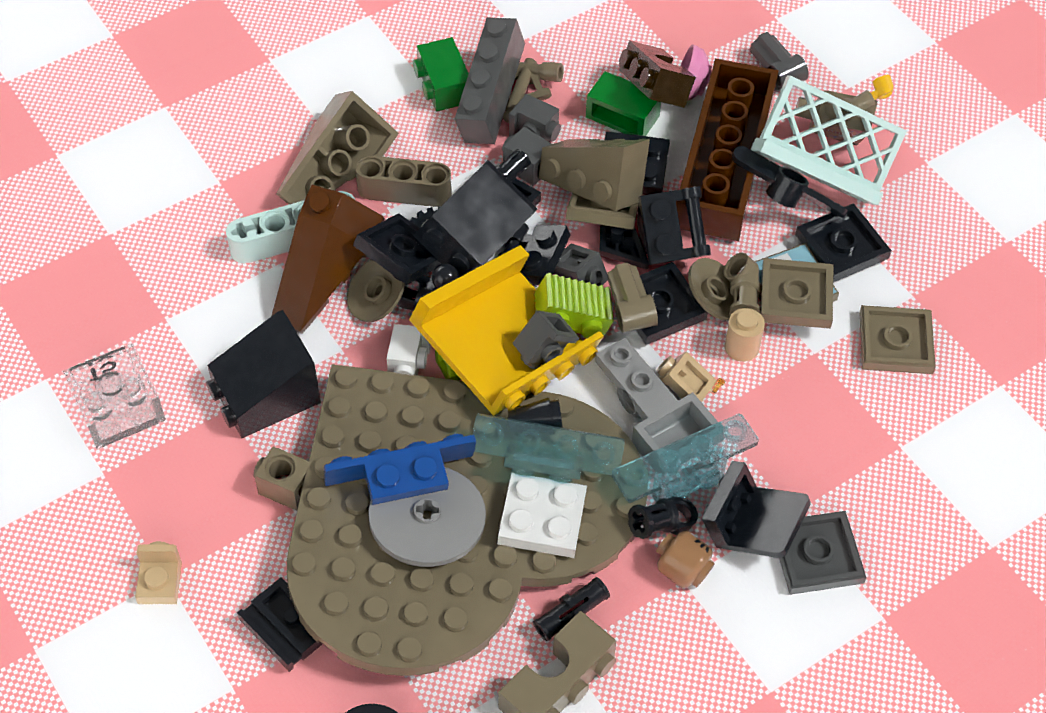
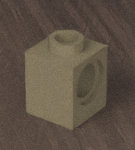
M273 446L265 458L259 459L253 472L258 494L297 511L306 472L312 465V462ZM288 475L284 479H276L278 476Z

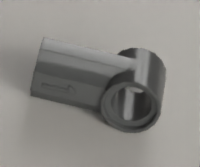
M769 32L762 33L751 43L750 52L764 68L779 70L775 91H781L787 76H793L803 82L808 79L809 71L803 57L799 54L792 56L774 35H770Z

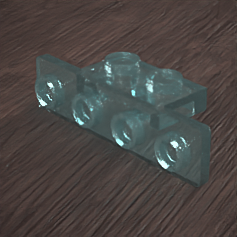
M738 413L613 469L612 478L629 503L652 494L655 502L662 498H687L690 493L701 488L710 489L716 486L722 476H724L727 459L757 446L759 438L744 416Z
M477 414L473 435L476 439L474 452L505 457L504 467L512 468V472L518 475L533 476L535 472L549 474V478L554 481L568 483L572 482V479L580 480L581 471L618 476L620 474L625 445L623 438L485 414Z

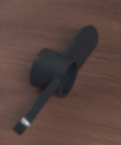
M739 146L735 148L732 154L733 162L769 182L766 193L777 203L785 207L795 208L800 198L804 197L836 216L845 218L848 210L809 188L808 180L800 173L787 167H781L747 147Z

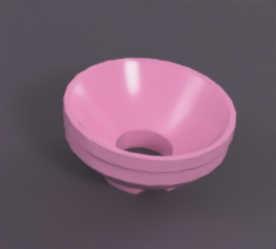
M692 44L680 65L696 77L688 101L698 95H703L712 72V66L709 64L704 49Z

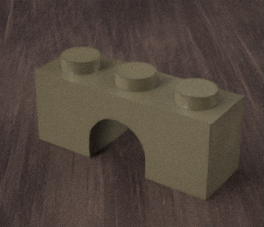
M580 611L554 636L553 655L566 666L565 671L555 677H544L534 672L528 665H525L498 692V709L503 713H561L570 702L573 705L577 704L588 692L590 687L588 684L597 675L600 677L605 676L616 662L615 650L617 641Z

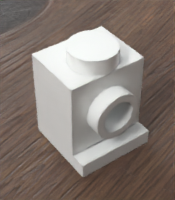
M394 324L386 358L387 370L389 372L418 375L419 368H426L431 344L415 326Z

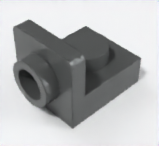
M572 243L564 249L553 273L560 277H570L572 280L577 279L578 282L583 280L585 283L590 282L591 285L596 283L597 286L603 285L608 281L607 272L600 253Z

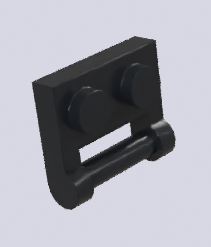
M700 186L638 197L649 265L712 255L710 245H706L699 198L702 197ZM686 201L693 244L691 248L683 249L676 202Z

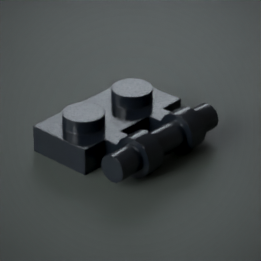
M524 223L509 238L504 251L500 252L497 257L521 245L530 255L520 272L532 285H539L546 274L551 273L553 275L556 269V265L571 236L567 225H536L531 235L527 234L529 227Z

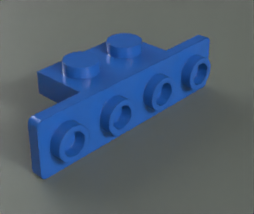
M453 434L439 442L427 444L424 441H418L407 445L404 449L394 451L378 449L369 453L368 456L354 459L349 456L339 457L324 465L325 486L366 478L372 505L448 490L449 482L443 462L472 457L474 455L476 439L474 435Z

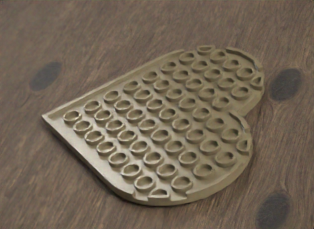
M332 364L309 461L312 464L306 472L287 556L289 595L299 615L300 622L317 643L322 642L330 650L337 653V658L357 668L374 673L396 676L423 675L438 672L439 667L459 660L462 663L485 649L489 645V641L502 627L507 625L517 605L521 586H558L569 584L573 578L590 572L594 575L617 560L619 553L629 542L632 543L635 536L628 525V512L634 505L641 504L646 506L647 501L646 471L637 448L622 428L607 415L582 401L561 394L542 391L534 396L531 392L516 408L547 397L550 400L559 399L563 429L554 430V434L511 432L508 409L505 408L493 416L463 381ZM453 434L474 435L476 446L472 457L443 462L444 467L462 474L476 486L483 498L486 510L485 527L480 540L470 552L454 562L441 566L421 567L406 564L387 554L377 544L370 530L369 505L371 498L366 478L325 486L324 465L329 464L336 458L349 456L352 459L364 457L378 449H388L390 451L404 449L407 445L418 441H424L427 444L439 442ZM511 473L587 486L574 558L497 544ZM424 511L423 518L431 519V511Z

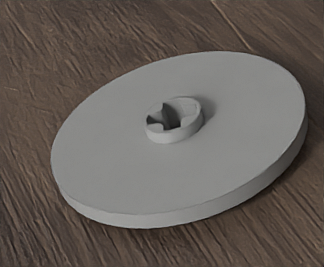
M445 467L449 482L448 490L372 505L370 501L369 526L377 544L387 554L406 564L434 567L454 562L465 556L475 547L485 527V504L476 486L462 474ZM424 511H431V519L423 518Z

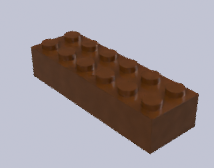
M715 58L680 190L690 187H701L702 197L699 198L705 235L738 242L740 240L755 175L735 164L732 160V154L735 148L739 146H744L751 150L755 139L760 138L770 115L779 70ZM686 201L676 202L680 230L690 231Z

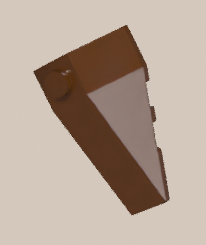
M311 185L298 215L272 315L284 310L296 332L303 334L329 303V297L340 283H345L352 275L350 271L362 257H367L362 251L353 246L357 234L384 221V216L344 193Z

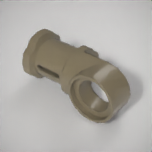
M737 253L727 261L723 271L724 276L730 281V293L733 297L729 316L734 311L742 308L753 309L761 313V308L758 305V298L761 292V284L758 282V264L746 253Z

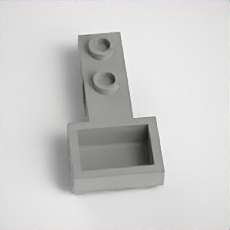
M626 338L596 353L595 362L617 388V395L624 409L631 415L638 413L643 421L633 426L632 442L639 454L658 476L664 477L724 442L725 429L697 396L691 393L677 400Z

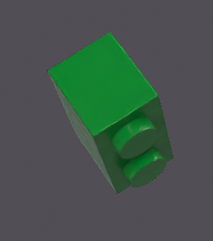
M453 37L416 45L417 59L413 60V67L416 77L423 79L422 89L425 99L432 101L436 112L458 107L469 73Z
M604 71L587 95L586 118L624 134L646 136L660 117L661 102L650 100L631 81Z

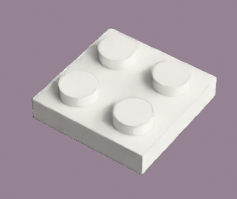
M511 473L497 544L574 558L587 486Z

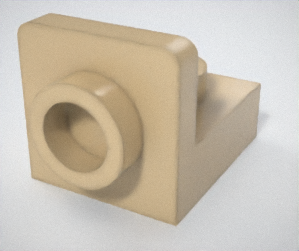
M687 351L675 359L669 356L656 369L661 381L665 385L667 384L681 399L694 393L702 402L717 382Z
M162 541L138 545L136 553L140 566L135 595L137 603L177 604L182 567L177 546Z

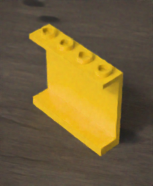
M521 245L421 297L409 319L493 416L505 408L508 410L515 409L531 392L534 396L538 395L554 378H557L559 381L564 379L572 372L575 365L579 363L582 366L588 364L596 357V353H598L596 347L604 337L600 331L585 340L579 337L576 344L568 343L562 355L555 357L537 369L528 367L521 360V353L513 345V342L535 314L536 302H534L536 289L520 272L530 255Z

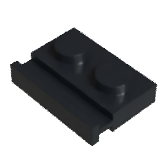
M282 577L251 601V605L245 610L241 609L237 612L239 620L289 672L294 669V665L298 661L306 659L323 644L322 642L317 643L300 622L299 615L289 595L288 583Z

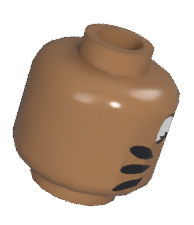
M689 531L680 532L676 537L669 533L656 549V552L661 555L657 563L658 570L680 588H688L691 585L697 588L715 565L711 560L713 556L712 549Z

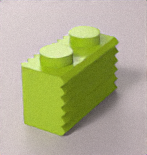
M548 273L535 291V312L543 311L560 314L575 333L582 334L585 338L592 336L598 331L605 335L614 322L611 289L609 286L604 288L603 285L597 286L596 283L591 285L590 282L585 283L583 280L578 282L577 279L572 280L570 277L565 279L564 276L559 277L557 274L552 276L551 273Z

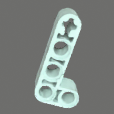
M338 191L346 194L347 196L355 200L352 194L345 191ZM304 201L242 217L229 223L226 228V236L233 260L244 264L289 252L298 215Z

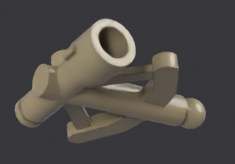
M526 58L524 62H520L514 81L516 79L517 81L512 93H510L503 116L504 121L509 123V113L524 97L530 84H534L537 91L528 93V95L541 101L549 99L552 96L549 88L542 87L540 79L561 82L564 75L563 64L555 62L537 64L532 58Z

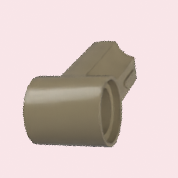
M627 262L618 264L614 269L607 272L608 282L615 300L617 322L621 332L625 333L658 325L654 300L651 294H646L637 267L629 265Z

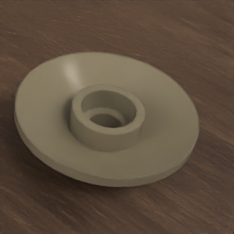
M710 258L698 259L690 266L688 272L691 291L701 307L710 315L720 320L729 321L733 297L730 293V281L723 273L725 266Z
M369 260L358 269L350 282L347 292L348 308L354 317L363 322L378 321L387 316L396 307L403 294L405 284L394 278L390 272L378 263Z

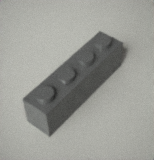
M486 18L455 115V121L464 143L495 145L525 46L517 18Z

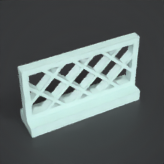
M787 76L761 136L755 139L751 150L866 204L878 206L884 194L880 190L907 130L793 76ZM793 86L803 90L807 101L806 105L794 110L791 109L788 101V96ZM812 95L820 99L813 101ZM828 102L832 104L837 118L821 124L815 106ZM784 107L786 113L780 115ZM809 109L815 127L799 133L794 115ZM841 109L850 113L843 115ZM858 116L862 119L865 132L850 137L845 120ZM788 118L793 136L783 140L772 136L771 134L776 123ZM870 122L877 125V127L872 129ZM839 123L844 140L829 146L823 129ZM884 129L894 133L895 135L890 146L879 151L874 133ZM817 131L823 149L809 153L805 150L802 137ZM868 137L873 154L858 159L852 142ZM795 140L797 147L792 144H789V142ZM846 145L851 163L839 167L835 165L831 151ZM825 154L826 160L818 156ZM875 159L878 173L872 182L864 178L860 164ZM854 168L856 174L848 171V169Z

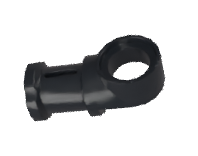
M662 498L653 505L643 506L637 504L632 506L628 512V525L633 535L641 539H646L653 532L657 531L678 535L680 532L689 531L698 520V511L694 504L686 498ZM678 511L685 516L686 523L679 521Z

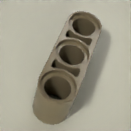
M365 156L360 158L355 165L357 191L364 199L441 207L452 196L451 170L443 163Z

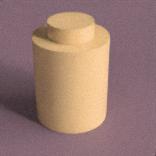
M749 308L738 309L729 318L724 347L728 356L736 361H750L759 353L765 321L763 316L756 310Z

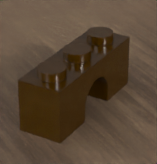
M629 40L627 48L622 51L619 58V71L650 100L685 108L696 79L685 67L673 65V57L664 49Z

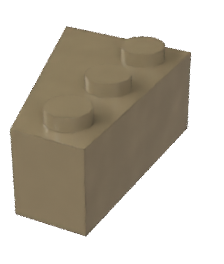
M567 139L542 147L539 179L613 211L621 210L639 202L638 197L642 196L650 139Z

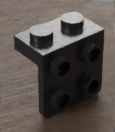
M732 461L725 475L720 479L718 489L710 504L706 506L702 521L716 548L782 558L787 554L811 505L809 496L804 493L757 487L746 463Z

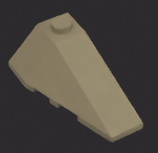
M353 91L335 94L317 119L276 194L289 205L304 201L311 185L335 191L344 183L356 177L355 165L360 158L365 156L383 157L399 133Z

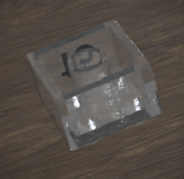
M133 343L63 370L72 397L96 449L166 421L159 396Z

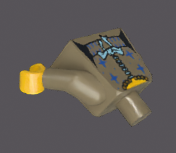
M887 74L872 81L875 89L872 92L866 90L858 96L828 90L824 92L875 115L878 102L876 99L881 100L890 97L894 85L891 76ZM799 97L796 108L806 105V98ZM824 102L815 106L821 124L837 118L832 104ZM809 109L794 115L810 119L809 129L815 127ZM841 109L843 115L850 113ZM853 116L845 120L850 137L865 132L860 117ZM839 123L823 129L826 137L838 141L844 140ZM864 138L854 141L852 144L857 146Z

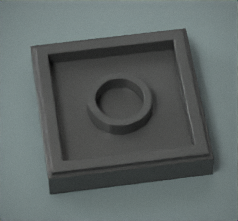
M846 511L805 516L787 554L779 558L789 595L864 584L867 578Z

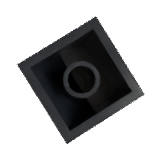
M488 160L413 236L441 264H451L454 266L461 277L484 265L536 212L537 208Z
M284 310L276 312L207 365L211 380L206 381V385L214 401L221 400L224 407L220 408L227 426L229 428L235 426L241 438L321 403L315 363Z

